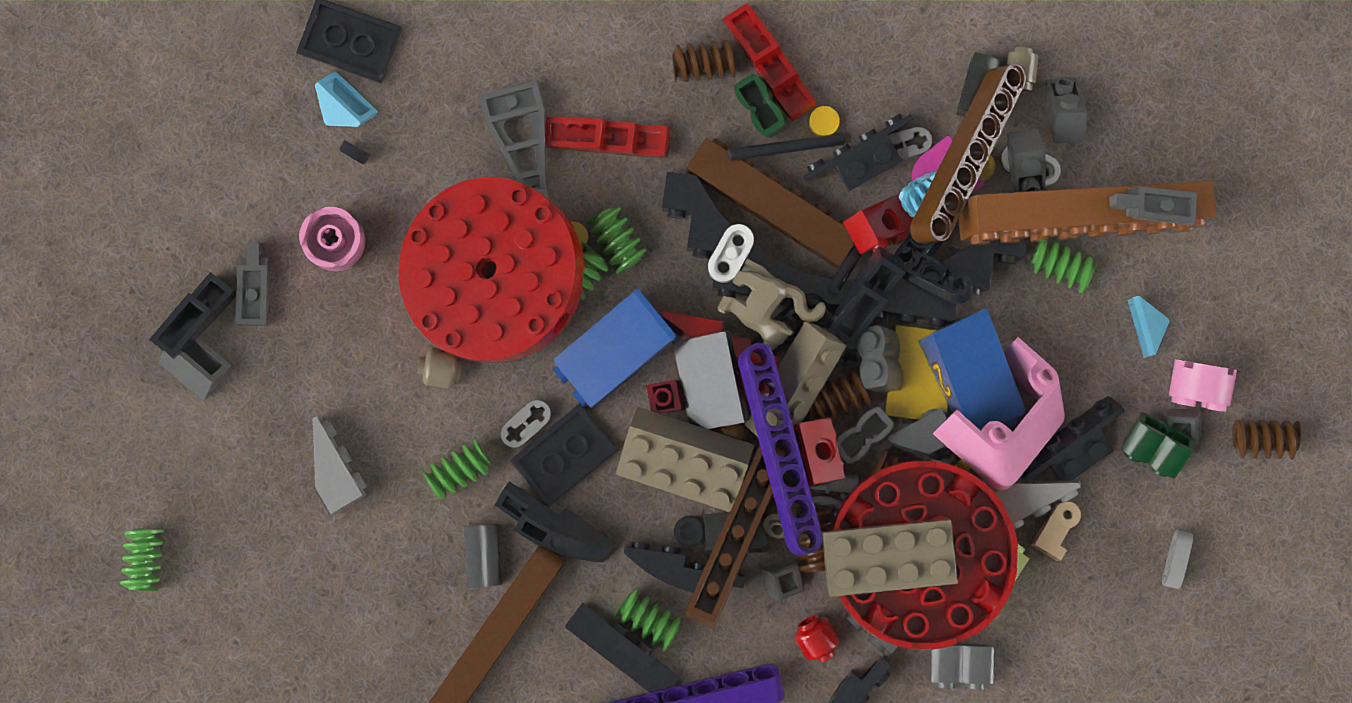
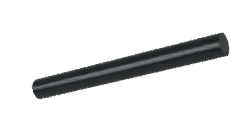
M840 133L730 148L727 150V156L729 161L841 146L844 145L845 138Z

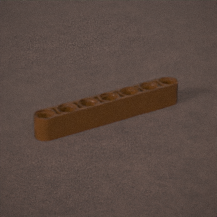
M1018 64L992 68L986 73L911 222L910 232L916 242L944 241L951 235L1025 85L1026 75Z
M541 546L537 547L429 703H468L561 570L566 560L551 550Z

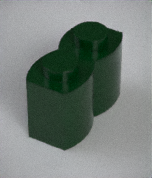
M750 74L734 85L737 99L746 109L750 110L751 120L755 128L762 135L773 138L789 127L785 111L777 103L773 102L772 91L762 78Z
M1141 412L1123 439L1121 450L1124 451L1126 457L1130 460L1149 464L1152 470L1159 476H1168L1175 479L1193 453L1196 441L1187 434L1168 427L1156 417Z

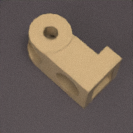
M1072 502L1056 504L1049 512L1033 539L1031 546L1052 559L1061 561L1067 550L1060 545L1069 529L1079 523L1081 518L1079 507Z

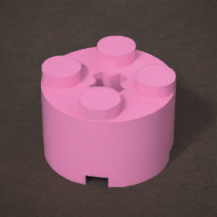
M325 207L313 214L311 213L302 223L299 232V241L304 254L311 262L328 271L350 269L359 261L365 249L366 239L362 226L347 211L337 207ZM336 235L339 239L337 243L333 242L331 245L327 238L328 236L333 237Z
M1175 359L1169 396H1172L1171 402L1196 407V401H1200L1203 408L1226 412L1227 406H1231L1237 370Z

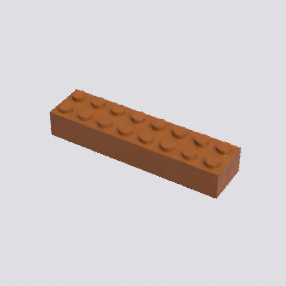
M1213 181L975 195L967 200L959 217L961 241L971 240V245L990 244V241L1001 239L1002 244L1019 242V239L1030 237L1031 242L1049 240V237L1058 235L1060 240L1078 238V235L1088 234L1089 238L1105 237L1107 233L1117 232V236H1128L1136 234V231L1146 230V234H1158L1165 232L1166 229L1175 228V232L1192 231L1193 228L1206 226L1205 221L1216 218ZM1138 186L1196 192V224L1184 225L1126 217V210L1109 208L1110 195H1115V193L1127 194V189Z

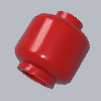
M816 614L798 623V630L795 632L794 638L806 659L819 660L822 663L835 656L834 650L839 646L840 639L828 618L819 617Z

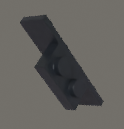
M900 113L885 122L886 129L877 133L874 128L860 136L861 143L853 148L846 144L833 152L835 158L825 163L821 158L807 167L809 173L803 176L805 181L834 166L849 192L900 163L902 159L888 134L914 120L910 114L903 118Z
M1110 396L1096 402L1092 408L1071 420L1066 427L1054 434L1020 477L1027 483L1050 466L1058 481L1074 480L1113 452L1101 428L1124 413L1125 409Z
M583 602L565 625L567 630L649 693L673 687L680 678V676L651 655L654 650L640 639L635 643L627 636L629 631L617 621H614L613 624L609 623Z

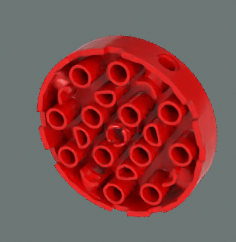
M499 177L474 178L445 189L432 198L415 217L401 248L398 270L399 286L410 318L420 332L433 344L450 354L472 361L496 364L521 360L525 356L542 350L566 328L580 302L583 291L582 282L585 262L582 245L579 243L573 224L561 208L551 199L533 188L514 180ZM496 264V272L489 278L488 268Z
M926 460L900 462L882 468L866 477L842 502L832 523L831 530L946 518L951 520L958 584L839 596L852 617L874 636L893 645L908 649L933 650L946 648L978 634L997 617L1006 604L1013 589L1018 570L1017 536L1013 522H1011L1002 501L992 489L975 475L964 469L942 462Z

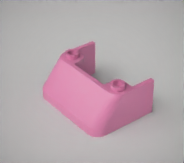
M1019 337L1003 352L1014 380L1032 395L1037 402L1012 432L1006 425L998 421H991L979 430L963 414L956 410L933 433L990 486L997 490H1006L1019 479L1065 419L1057 372Z

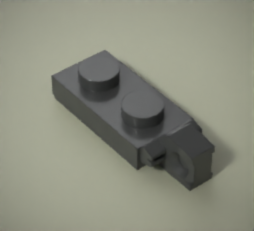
M1138 186L1127 189V194L1115 193L1113 196L1110 195L1109 208L1126 210V217H1133V219L1193 225L1196 224L1197 193Z
M247 242V258H240V264H237L235 323L238 326H268L270 266H268L269 259L262 258L263 244L260 242Z

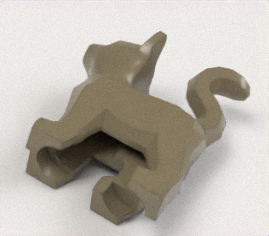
M749 259L745 261L742 270L738 271L732 281L739 287L746 285L752 290L746 302H743L736 298L724 296L717 307L721 313L725 314L729 311L734 313L746 327L760 333L763 343L769 346L772 351L783 344L788 336L795 333L786 323L771 318L773 312L784 298L789 297L794 300L795 312L802 320L807 322L818 321L826 311V306L823 302L817 304L812 310L808 309L805 294L797 286L787 284L773 277L764 267Z

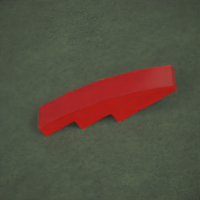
M748 3L723 18V22L760 78L767 83L774 98L791 121H794L817 105L816 100L799 79L797 71L782 53L780 45Z
M546 117L545 147L614 155L668 158L671 128L668 126L638 125L635 122H612L594 118Z
M663 311L662 319L671 329L685 339L722 332V321ZM731 336L738 363L739 355L743 350L750 347L751 339ZM751 352L750 359L752 363H761L760 356L757 353ZM774 356L776 366H778L779 357Z

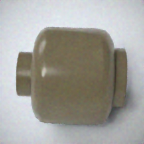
M432 347L427 350L425 357L419 356L416 374L422 375V382L425 386L450 389L454 383H459L462 360L458 359V356L440 348Z

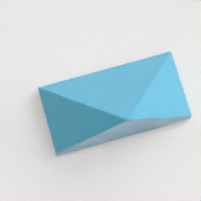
M336 71L319 80L315 85L326 125L358 127L378 113Z
M1140 296L1132 297L1127 301L1143 357L1147 358L1156 355L1170 321Z

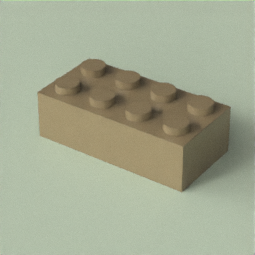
M637 407L615 475L730 512L741 488L754 444Z
M950 519L822 531L827 588L830 597L958 584Z

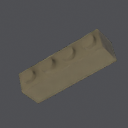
M807 321L804 322L777 368L793 426L803 421L846 348V345L828 332L826 328ZM768 412L766 416L768 423L776 427V416ZM751 413L749 421L745 423V426L758 437ZM776 442L775 447L785 449L781 443Z

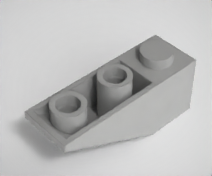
M316 416L313 418L315 488L330 514H337L367 496L363 490L367 485L359 472L353 473L348 463L352 459L343 445L338 447L333 437L337 433L328 419L323 421L321 417Z
M1079 480L1028 481L1027 483L1025 481H1018L1006 490L995 489L994 493L1002 501L1011 522H1013L1014 529H1017L1025 524L1022 519L1033 513L1035 518L1051 510L1049 504L1061 499L1062 503L1077 496L1078 492L1076 489L1081 487V483Z

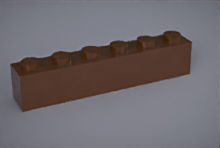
M705 138L686 167V173L698 176L699 180L836 269H839L854 246V242L843 224L845 220L841 219L840 222H837L830 217L831 212L818 203L812 206L804 200L806 196L797 189L790 187L787 190L778 184L780 179L772 173L764 171L762 174L753 168L755 164L750 159L729 161L727 156L729 147L716 138L713 141Z
M760 446L686 609V617L712 629H715L774 496ZM775 448L776 453L784 457L785 452Z

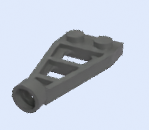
M537 80L479 95L486 125L517 181L531 188L534 186L539 187L540 189L536 191L549 198L548 190L546 189L545 108ZM524 116L529 117L531 120V137L529 140L520 143L512 142L504 129L505 122ZM533 148L536 154L537 166L534 170L523 172L519 167L515 154L516 152Z

